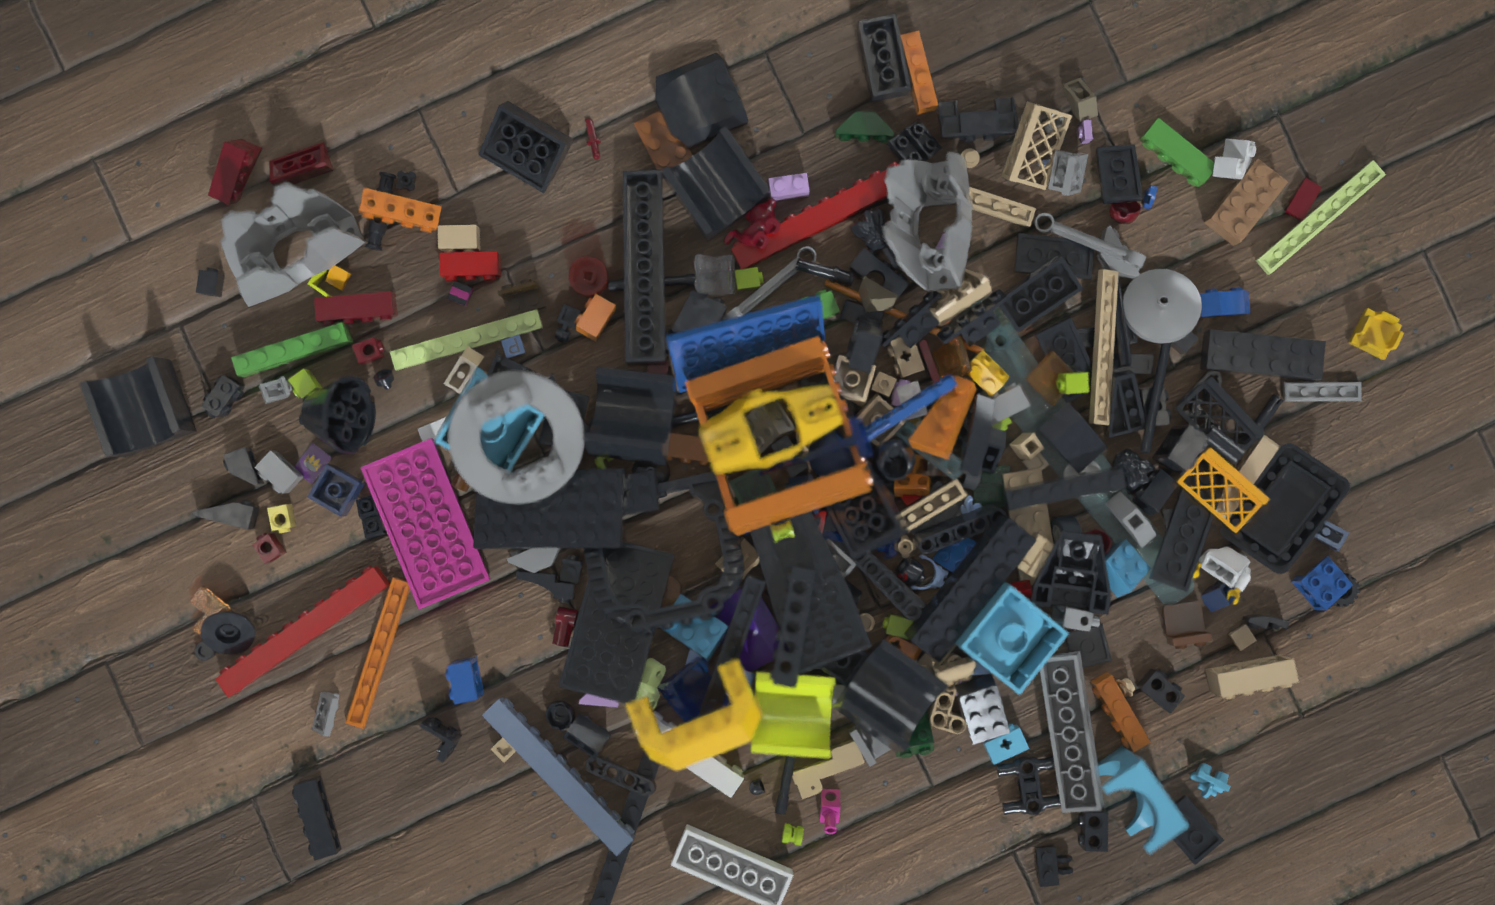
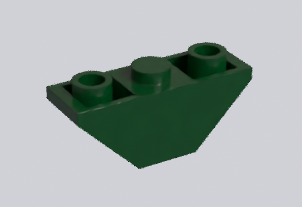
M856 111L835 132V138H839V141L858 139L859 142H869L870 139H877V142L886 143L894 136V132L875 112Z

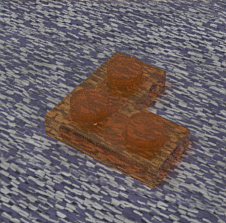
M202 586L189 601L204 613L192 628L200 636L202 624L207 617L222 611L233 612L231 607L205 586Z

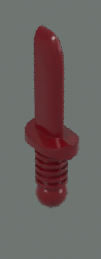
M588 118L585 119L589 141L586 143L587 146H591L593 158L598 160L600 158L598 144L601 143V140L597 139L594 123Z

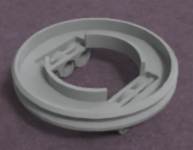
M525 371L498 373L474 385L458 403L449 431L452 459L464 480L484 496L506 503L537 501L560 489L575 472L584 447L582 420L570 396L550 379ZM528 404L539 409L550 421L554 432L553 445L548 458L509 474L508 470L498 467L485 455L480 442L481 427L484 422L492 418L496 419L500 415L511 410L515 411L516 408Z

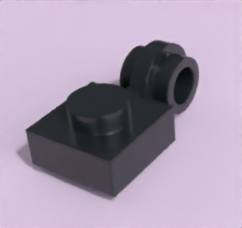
M563 304L556 321L563 325L562 328L557 329L555 338L559 342L568 341L570 337L568 327L576 330L577 324H575L578 315L583 313L581 310Z

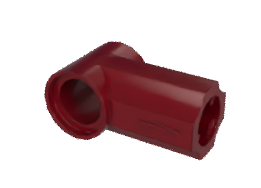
M558 607L555 619L557 624L552 644L569 647L578 610Z

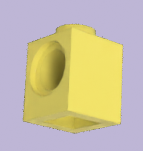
M292 504L267 508L272 531L278 530L279 533L290 532L291 527H296ZM281 514H283L286 518L284 524H281L279 522V516Z

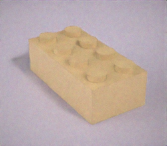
M1280 654L1205 669L1210 692L1223 697V699L1235 698L1237 694L1244 696L1252 695L1257 690L1262 692L1272 691L1273 687L1277 686L1288 688L1292 687V683L1299 682L1294 659Z

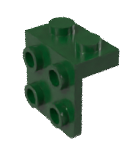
M927 710L910 737L908 750L906 752H896V757L909 758L914 754L927 755L934 751V738Z

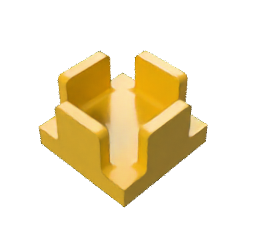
M1366 308L1348 343L1384 360L1389 351L1397 349L1404 335V332L1400 331L1402 327L1398 323L1400 319L1385 311L1375 312Z

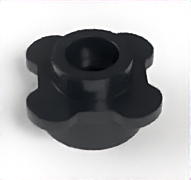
M399 171L397 173L398 182L396 187L399 190L403 188L410 191L414 190L416 174L412 171L409 173Z

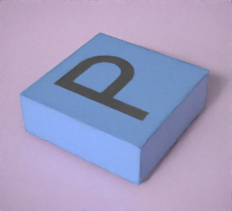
M520 335L501 340L507 359L526 353Z

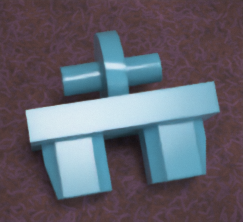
M1206 763L1200 764L1196 772H1192L1190 775L1191 779L1199 782L1197 788L1202 790L1201 796L1208 798L1210 795L1215 797L1217 792H1229L1231 787L1227 784L1229 775L1218 771L1215 777L1210 776L1212 767Z

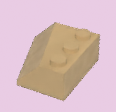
M965 269L961 288L937 291L942 296L928 309L938 320V325H946L955 316L991 292L989 279L984 275Z

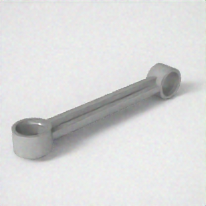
M1041 213L1035 219L1036 229L1042 234L1055 233L1120 259L1136 268L1141 269L1145 262L1146 256L1054 221V218L1049 213ZM1043 217H1048L1052 221V225L1046 230L1040 229L1038 226L1039 220Z
M808 246L802 247L798 251L797 258L741 304L728 312L722 320L725 321L747 314L798 272L795 270V267L798 266L796 263L802 251H810L813 255L812 262L814 263L816 260L815 250Z

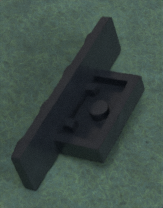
M1000 289L991 293L989 297L974 305L972 309L960 315L954 322L943 327L937 333L938 338L944 344H947L961 334L969 347L1001 325L993 310L1008 300L1007 295Z
M928 292L923 297V301L909 309V313L905 317L896 320L895 326L882 333L880 345L883 347L887 346L898 335L908 348H912L939 324L928 308L942 296L940 292Z

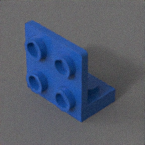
M967 538L939 549L933 560L953 573L977 542Z
M1324 557L1305 576H1295L1291 580L1292 584L1315 610H1327L1353 586L1330 557Z

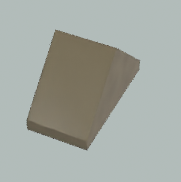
M867 277L863 278L858 291L865 312L892 310L898 296Z

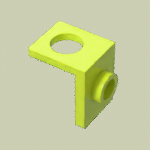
M329 269L316 276H312L307 284L325 297H332L318 287Z

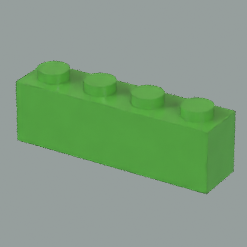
M1157 118L1139 139L1146 149L1154 151L1161 161L1169 163L1173 171L1185 176L1187 182L1192 186L1200 187L1213 173L1214 162L1160 118Z

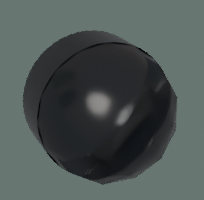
M760 778L750 783L749 791L753 795L765 793V788Z

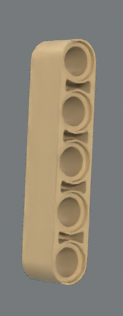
M1264 435L1261 439L1254 442L1235 469L1254 484L1277 452L1279 445ZM1235 486L1228 487V498H1238V489ZM1224 489L1221 498H1225ZM1239 500L1228 501L1229 512L1235 511L1239 506ZM1219 501L1216 509L1217 512H1225V501Z

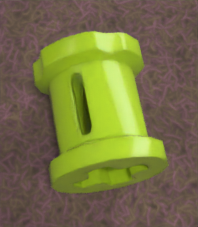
M790 520L777 526L771 525L775 542L788 536L795 537Z

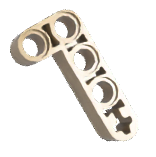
M950 653L943 664L950 663L955 658L956 660L962 658L955 653ZM960 679L953 681L954 684L948 686L945 692L933 701L928 714L930 723L935 728L955 734H960L966 729L965 720L959 714L951 712L956 695L954 685L959 684ZM942 695L948 697V701L945 704H939V698ZM936 714H942L943 717L940 722L936 723L933 721V717ZM959 719L961 721L960 726L953 728L952 722Z

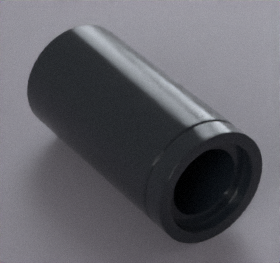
M1214 425L1205 433L1209 437L1207 440L1208 446L1231 464H1235L1246 450Z

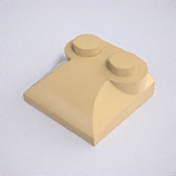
M968 656L934 667L932 671L935 676L950 686L954 684L953 681L971 679L975 673L974 667L976 664Z

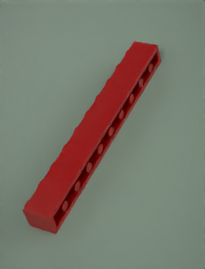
M894 162L888 165L886 168L888 169L890 167L899 166L900 163L897 164V162ZM878 170L869 175V179L865 181L860 179L853 183L852 188L848 190L842 188L835 193L836 196L830 199L827 196L819 200L818 205L814 207L809 205L801 210L802 213L796 216L795 214L784 218L785 222L780 224V229L776 234H766L769 241L765 248L748 246L741 241L734 243L731 252L740 270L748 269L888 198L885 182L887 170L881 173Z
M378 566L365 568L361 571L362 575L359 578L353 577L345 583L346 587L342 590L337 588L329 594L331 596L326 601L322 599L314 604L315 609L310 612L306 610L298 616V621L295 623L291 621L284 625L281 633L277 634L275 632L266 638L268 642L264 645L260 643L251 649L252 653L247 657L244 654L235 660L236 664L231 668L227 666L219 671L220 676L215 678L226 696L229 698L243 690L389 587L390 582Z

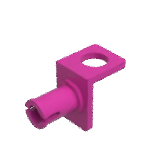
M822 789L820 822L825 823L824 832L827 834L836 833V823H839L841 809L839 789ZM833 794L836 796V799L828 801L825 796Z

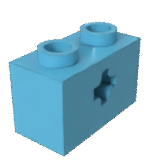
M1009 724V734L983 742L993 764H997L1029 749L1019 726ZM1003 739H1006V740H1007L1006 746H1003V745H1002V744H1003V741H1002Z

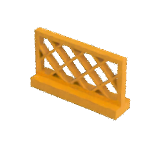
M1206 447L1197 458L1195 466L1185 471L1176 481L1234 533H1237L1254 513L1269 500L1264 493L1211 447ZM1203 459L1209 463V472H1199L1198 464ZM1209 474L1210 485L1199 486V475ZM1213 474H1221L1224 477V485H1213ZM1188 475L1196 476V486L1188 487L1183 481ZM1235 486L1238 489L1239 497L1228 498V487ZM1224 487L1225 498L1214 499V488ZM1200 488H1210L1211 499H1202L1200 497ZM1250 499L1256 505L1250 511H1243L1242 500ZM1239 500V511L1229 512L1228 501ZM1214 501H1225V512H1217ZM1229 514H1240V522L1235 527L1230 523Z

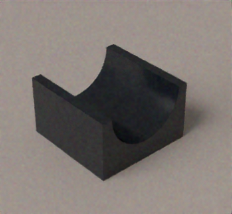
M726 126L719 130L718 135L700 152L674 167L667 166L662 170L664 181L707 242L746 216L753 206L770 199L769 187Z
M153 356L146 359L147 363L133 371L110 378L86 380L79 383L105 457H128L197 432L171 360Z
M597 367L595 414L589 433H584L583 438L589 456L666 465L678 398L675 377Z
M883 639L872 646L866 660L844 688L832 708L895 753L906 752L910 746V737L921 717L933 701L945 692L949 685Z

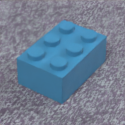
M681 594L673 605L691 602V600ZM712 616L711 620L701 621L696 619L689 625L673 624V628L665 629L664 631L709 661L726 637L729 627Z

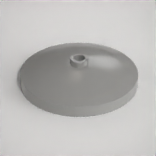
M1154 269L1140 274L1128 285L1123 296L1127 325L1136 335L1154 343H1170L1184 338L1194 329L1201 315L1202 302L1196 286L1186 276L1173 270Z

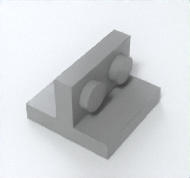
M1055 151L1048 189L1060 191L1063 195L1068 196L1080 193L1088 154Z

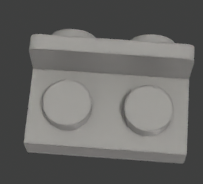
M330 692L320 693L312 730L322 736H330L331 730L334 727V718L339 706V694Z

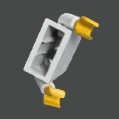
M1230 547L1211 548L1200 556L1193 578L1199 576V568L1201 567L1229 587H1234V590L1228 592L1227 601L1229 597L1234 596L1236 598L1234 601L1235 605L1239 601L1240 591L1243 592L1250 581L1251 573L1248 567L1250 560L1247 559L1245 553H1238Z

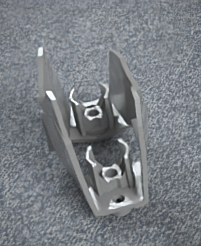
M947 153V161L929 163L918 160H902L899 166L887 169L885 178L889 203L894 206L890 213L891 221L887 222L886 226H883L885 239L894 251L897 263L924 290L937 291L961 288L973 227V205L970 197L966 159L956 153ZM957 203V222L953 226L946 228L945 241H943L944 248H930L925 243L921 246L918 235L919 213L921 209L925 206Z
M285 183L274 187V195L271 198L272 207L265 208L259 214H256L255 211H231L221 220L224 237L220 240V243L248 307L290 292L299 283L331 269L363 245L365 239L353 214L339 203L314 189L305 191ZM309 230L314 236L306 240L305 256L292 265L280 269L273 254V249L277 242L296 231Z

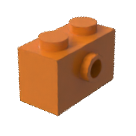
M595 294L593 299L591 297L588 299L585 305L587 309L584 314L580 313L575 324H577L576 331L597 342L616 311V305Z

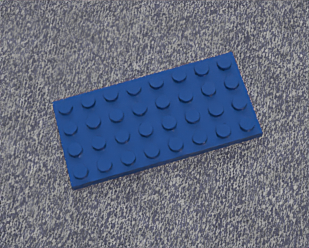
M816 295L666 336L679 393L687 391L685 385L687 381L818 336L821 342L825 341L822 302L820 296Z

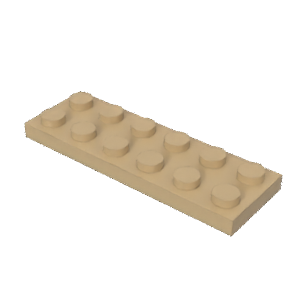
M1040 467L1002 474L1004 489L1043 481ZM1047 503L1008 510L1009 518L1032 536L1035 532L1053 544ZM1017 568L1019 581L1030 579L1032 586L1036 579Z

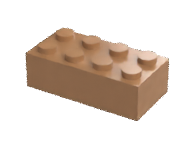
M1256 159L1251 162L1242 180L1237 179L1204 223L1231 245L1235 246L1243 241L1288 181L1260 159Z

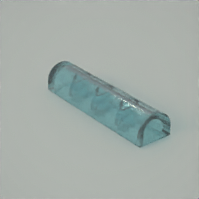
M906 420L894 435L911 447L908 440L918 427L909 420ZM912 448L953 480H956L963 473L959 471L961 460L952 453L947 460Z

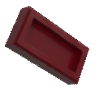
M1304 178L1284 212L1302 221L1322 187Z

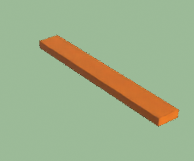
M392 577L349 709L346 724L364 729L410 591L407 580Z

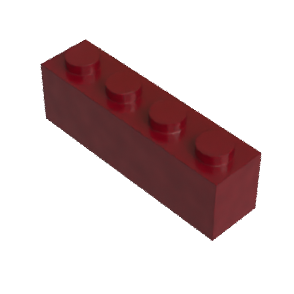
M391 291L314 298L316 321L323 323V326L335 325V322L341 321L345 324H353L354 320H361L363 323L373 322L374 318H380V321L392 320V317H397L396 294Z

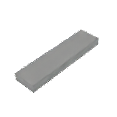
M1284 382L1283 402L1362 401L1361 382Z

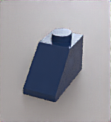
M1218 580L1203 592L1201 598L1203 603L1213 612L1232 603L1235 597L1231 596L1227 601V594L1235 588H1231Z

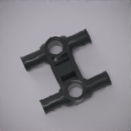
M1022 756L1019 759H1015L1013 763L996 765L998 777L1015 774L1018 781L1020 799L1019 801L1002 803L1004 815L1020 812L1024 815H1038L1040 812L1045 811L1046 808L1061 807L1059 794L1043 797L1041 794L1038 773L1040 770L1055 769L1053 756L1041 759ZM1029 762L1030 768L1023 771V764ZM1036 801V806L1029 809V802Z

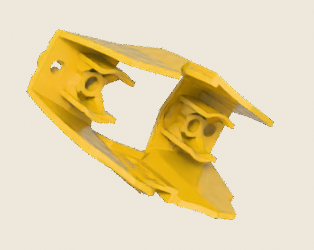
M809 386L781 392H762L760 389L742 396L741 399L735 400L724 411L701 424L700 432L716 474H724L744 469H767L773 463L783 459L787 461L803 446L833 430L843 422L830 386ZM784 397L790 406L787 408V411L792 410L796 418L798 429H795V432L800 433L801 443L790 449L760 459L744 419L743 411ZM827 403L831 406L830 411L824 410ZM734 438L738 441L737 445H732ZM716 445H719L721 447V451L719 453L716 452L714 449Z

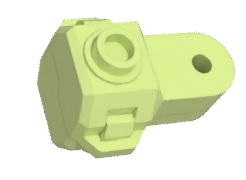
M654 658L647 659L636 699L648 696L653 710L656 708L660 697L657 688L666 672L665 666Z

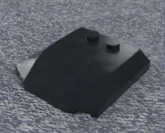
M717 52L656 76V104L670 134L675 139L680 140L686 148L716 137L719 130L725 126L731 131L748 123L743 103L722 58Z

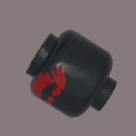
M904 558L896 568L897 577L908 586L919 585L925 578L923 574L924 566L913 558Z

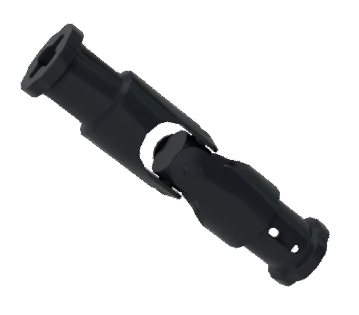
M379 172L381 177L376 191L393 195V183L397 176L387 172ZM370 219L368 232L370 233L368 243L365 244L366 248L382 251L381 242L383 235L386 233L387 223H376L374 219Z

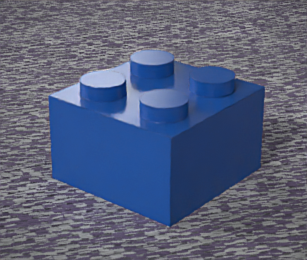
M477 657L457 660L447 665L445 674L447 680H450L451 688H449L451 700L454 699V704L478 700L484 695Z

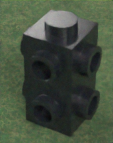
M228 375L218 377L214 383L215 387L213 390L208 392L203 398L204 402L201 407L206 409L205 413L212 418L228 416L232 411L231 406L244 393L243 389L245 386Z

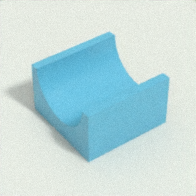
M479 367L475 368L437 431L435 442L449 450L450 425L458 403L474 385L488 377ZM526 404L516 408L515 411L511 410L498 416L496 419L492 418L484 422L480 431V442L485 455L492 463L510 472L544 417V414L539 409Z
M1004 582L957 640L956 644L1020 695L1069 633L1013 587Z

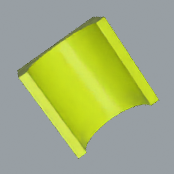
M757 672L755 695L758 696L763 716L751 740V752L830 758V722L835 678L799 676L797 688L794 689L772 685L773 680L770 679V673Z

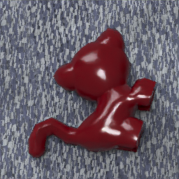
M771 198L753 206L752 210L746 214V219L750 221L751 225L743 233L737 229L730 231L723 240L724 244L729 245L732 239L736 237L737 240L748 246L765 248L769 241L766 234H776L780 229V223L775 219L774 208L776 200Z

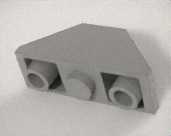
M1111 225L1102 231L1101 240L1128 250L1125 245H1122L1119 240V233L1115 228L1112 229ZM1100 251L1097 252L1096 257L1104 269L1118 271V276L1134 279L1140 275L1138 272L1140 271L1139 268Z
M1120 491L1104 503L1141 548L1157 536L1148 520Z
M560 548L529 549L524 552L519 549L510 553L511 557L507 558V561L534 573L554 565Z

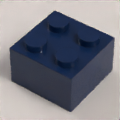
M326 464L307 498L340 517L347 516L363 489L365 482L334 464Z

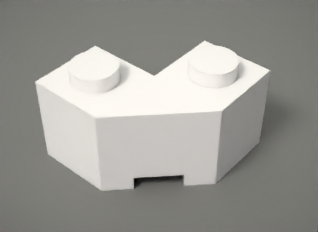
M1226 139L1223 157H1215L1212 176L1242 180L1252 162V157L1255 156V142Z

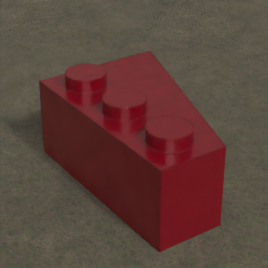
M243 139L225 141L208 196L228 205L237 203L242 197L243 189L262 148Z

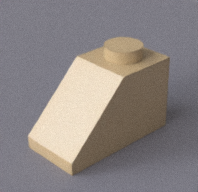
M467 347L444 384L460 394L484 356Z

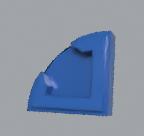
M1150 186L1145 190L1143 208L1150 209L1152 207L1158 187Z

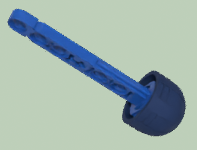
M952 375L945 376L934 383V385L929 386L852 434L853 437L857 436L859 444L862 446L936 400L939 396L952 390L957 385L956 380ZM837 428L811 442L808 459L811 468L819 476L824 478L857 467L848 439H845Z

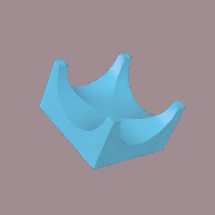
M1121 746L1098 762L1100 776H1113L1101 786L1106 794L1119 789H1133L1137 796L1136 814L1131 823L1124 829L1132 836L1147 827L1153 826L1149 840L1143 845L1149 854L1188 827L1186 821L1142 759Z

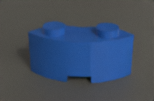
M1242 287L1230 288V291L1227 292L1207 289L1205 293L1200 294L1202 302L1201 317L1251 314L1249 291L1242 290Z

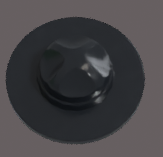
M222 611L214 613L205 619L201 627V638L215 652L237 654L247 650L252 645L255 639V628L245 616L236 612Z

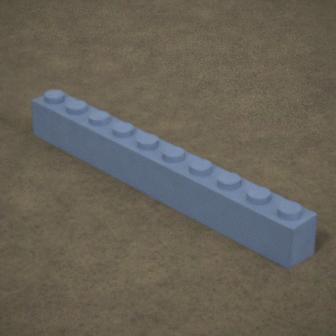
M503 697L498 699L482 716L617 856L635 838L633 828L629 824L625 825L620 820L621 816L615 810L611 811L606 806L608 804L602 796L598 797L593 792L594 788L591 784L583 782L580 778V773L575 768L571 769L566 764L567 760L565 757L557 754L553 750V745L548 740L544 741L539 736L541 734L539 730L534 726L531 727L526 722L527 718L521 712L517 713L513 709L514 705L509 699H504Z

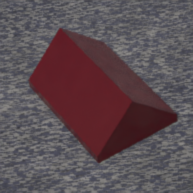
M324 142L269 161L270 182L275 187L285 183L294 185L334 171Z

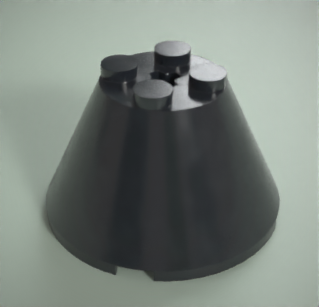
M342 377L311 395L304 396L299 423L336 451L343 454L357 453L361 446H365L368 443L375 426L376 408L375 402L371 401L369 395L371 390L358 377Z

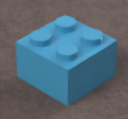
M1127 539L1113 545L1105 555L1110 590L1117 598L1131 592L1151 569Z

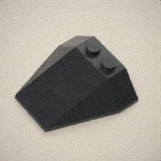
M1061 531L1033 584L1031 603L1044 607H1050L1051 604L1083 608L1089 613L1108 615L1111 591L1102 537L1099 535Z

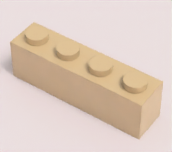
M954 479L900 511L909 530L967 495L959 481Z

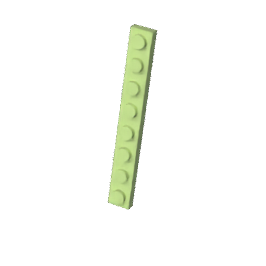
M1374 160L1369 162L1260 256L1256 262L1267 275H1270L1386 174Z
M536 309L390 351L395 370H400L463 352L467 347L473 349L516 335L542 329L543 326L539 312Z

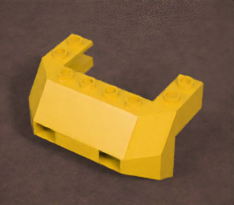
M739 659L719 667L733 705L666 732H661L648 696L626 704L638 739L651 760L678 771L752 740L763 716V711L758 696H754Z

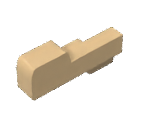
M853 739L832 746V757L793 770L792 777L795 785L797 784L802 799L822 791L820 779L865 763L862 753Z

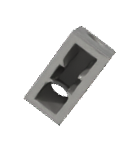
M1053 604L1050 619L1061 627L1089 632L1091 627L1098 628L1100 624V618L1093 616V613H1089L1085 609Z

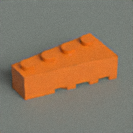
M957 376L954 377L957 385L940 396L908 440L912 448L947 460L949 459L977 391L973 381Z

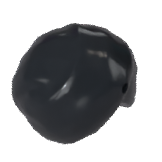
M892 439L880 443L874 450V465L880 476L891 481L905 479L915 466V454L912 448L903 440Z

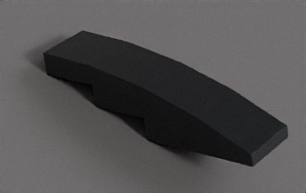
M979 394L974 397L973 412L968 419L967 434L963 437L960 472L975 477L979 476L992 425L994 399Z

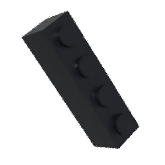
M321 776L296 783L293 786L292 795L298 803V815L303 820V833L305 837H308L310 855L313 856L315 861L337 854L342 848Z

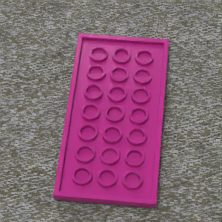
M433 438L360 467L418 609L491 580L479 549L473 548V534L454 488L451 486L452 483Z

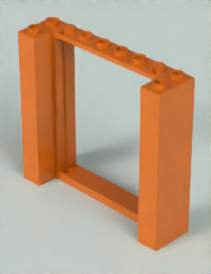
M819 336L685 382L690 401L695 406L700 425L709 420L707 411L731 404L746 394L760 389L762 392H766L824 371L841 414L842 424L857 467L736 507L726 473L716 474L727 509L725 511L730 530L736 535L871 491L869 485L873 483L868 469L864 470L863 468L867 465L864 456H859L857 448H860L857 436L853 437L851 432L854 429L851 418L847 419L845 414L848 411L845 400L841 401L839 396L842 393L839 382L835 383L833 378L836 375L833 364L829 365L827 360L830 357L825 341L821 342ZM716 445L714 449L719 453L718 446Z

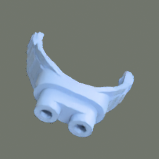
M920 554L919 557L927 559L932 563L934 577L926 586L917 587L913 585L910 586L911 589L941 588L945 583L943 579L947 578L948 571L935 564L931 558Z

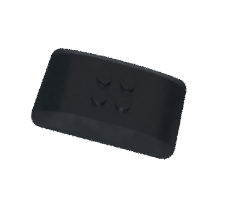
M1292 443L1284 444L1253 484L1269 498L1268 502L1262 505L1237 533H1234L1223 523L1220 527L1221 535L1274 573L1284 574L1292 567L1348 494L1350 482ZM1250 499L1242 500L1243 511H1250L1256 505ZM1232 514L1229 518L1230 523L1234 527L1240 522V514Z

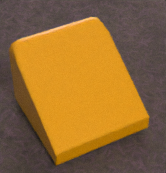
M334 265L329 269L325 281L343 291L352 274Z

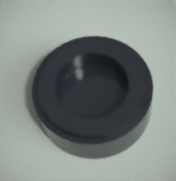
M204 642L197 644L194 651L195 656L201 661L210 660L216 654Z

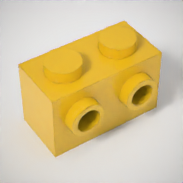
M983 350L963 369L990 397L1010 377Z

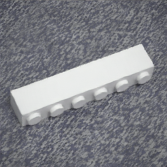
M654 711L662 733L678 727L672 722L668 724L662 720V715ZM719 754L686 767L730 798H732L744 780L743 771L736 765L730 766L727 764V760Z

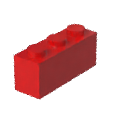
M497 251L439 253L440 276L445 278V281H457V278H465V281H476L477 277H484V280H495V277H501L500 254Z

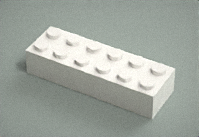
M688 824L684 829L671 861V866L762 905H781L793 877V869Z

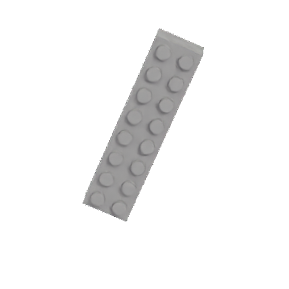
M1077 651L1052 654L1040 669L1062 813L1102 810L1104 800L1081 653Z

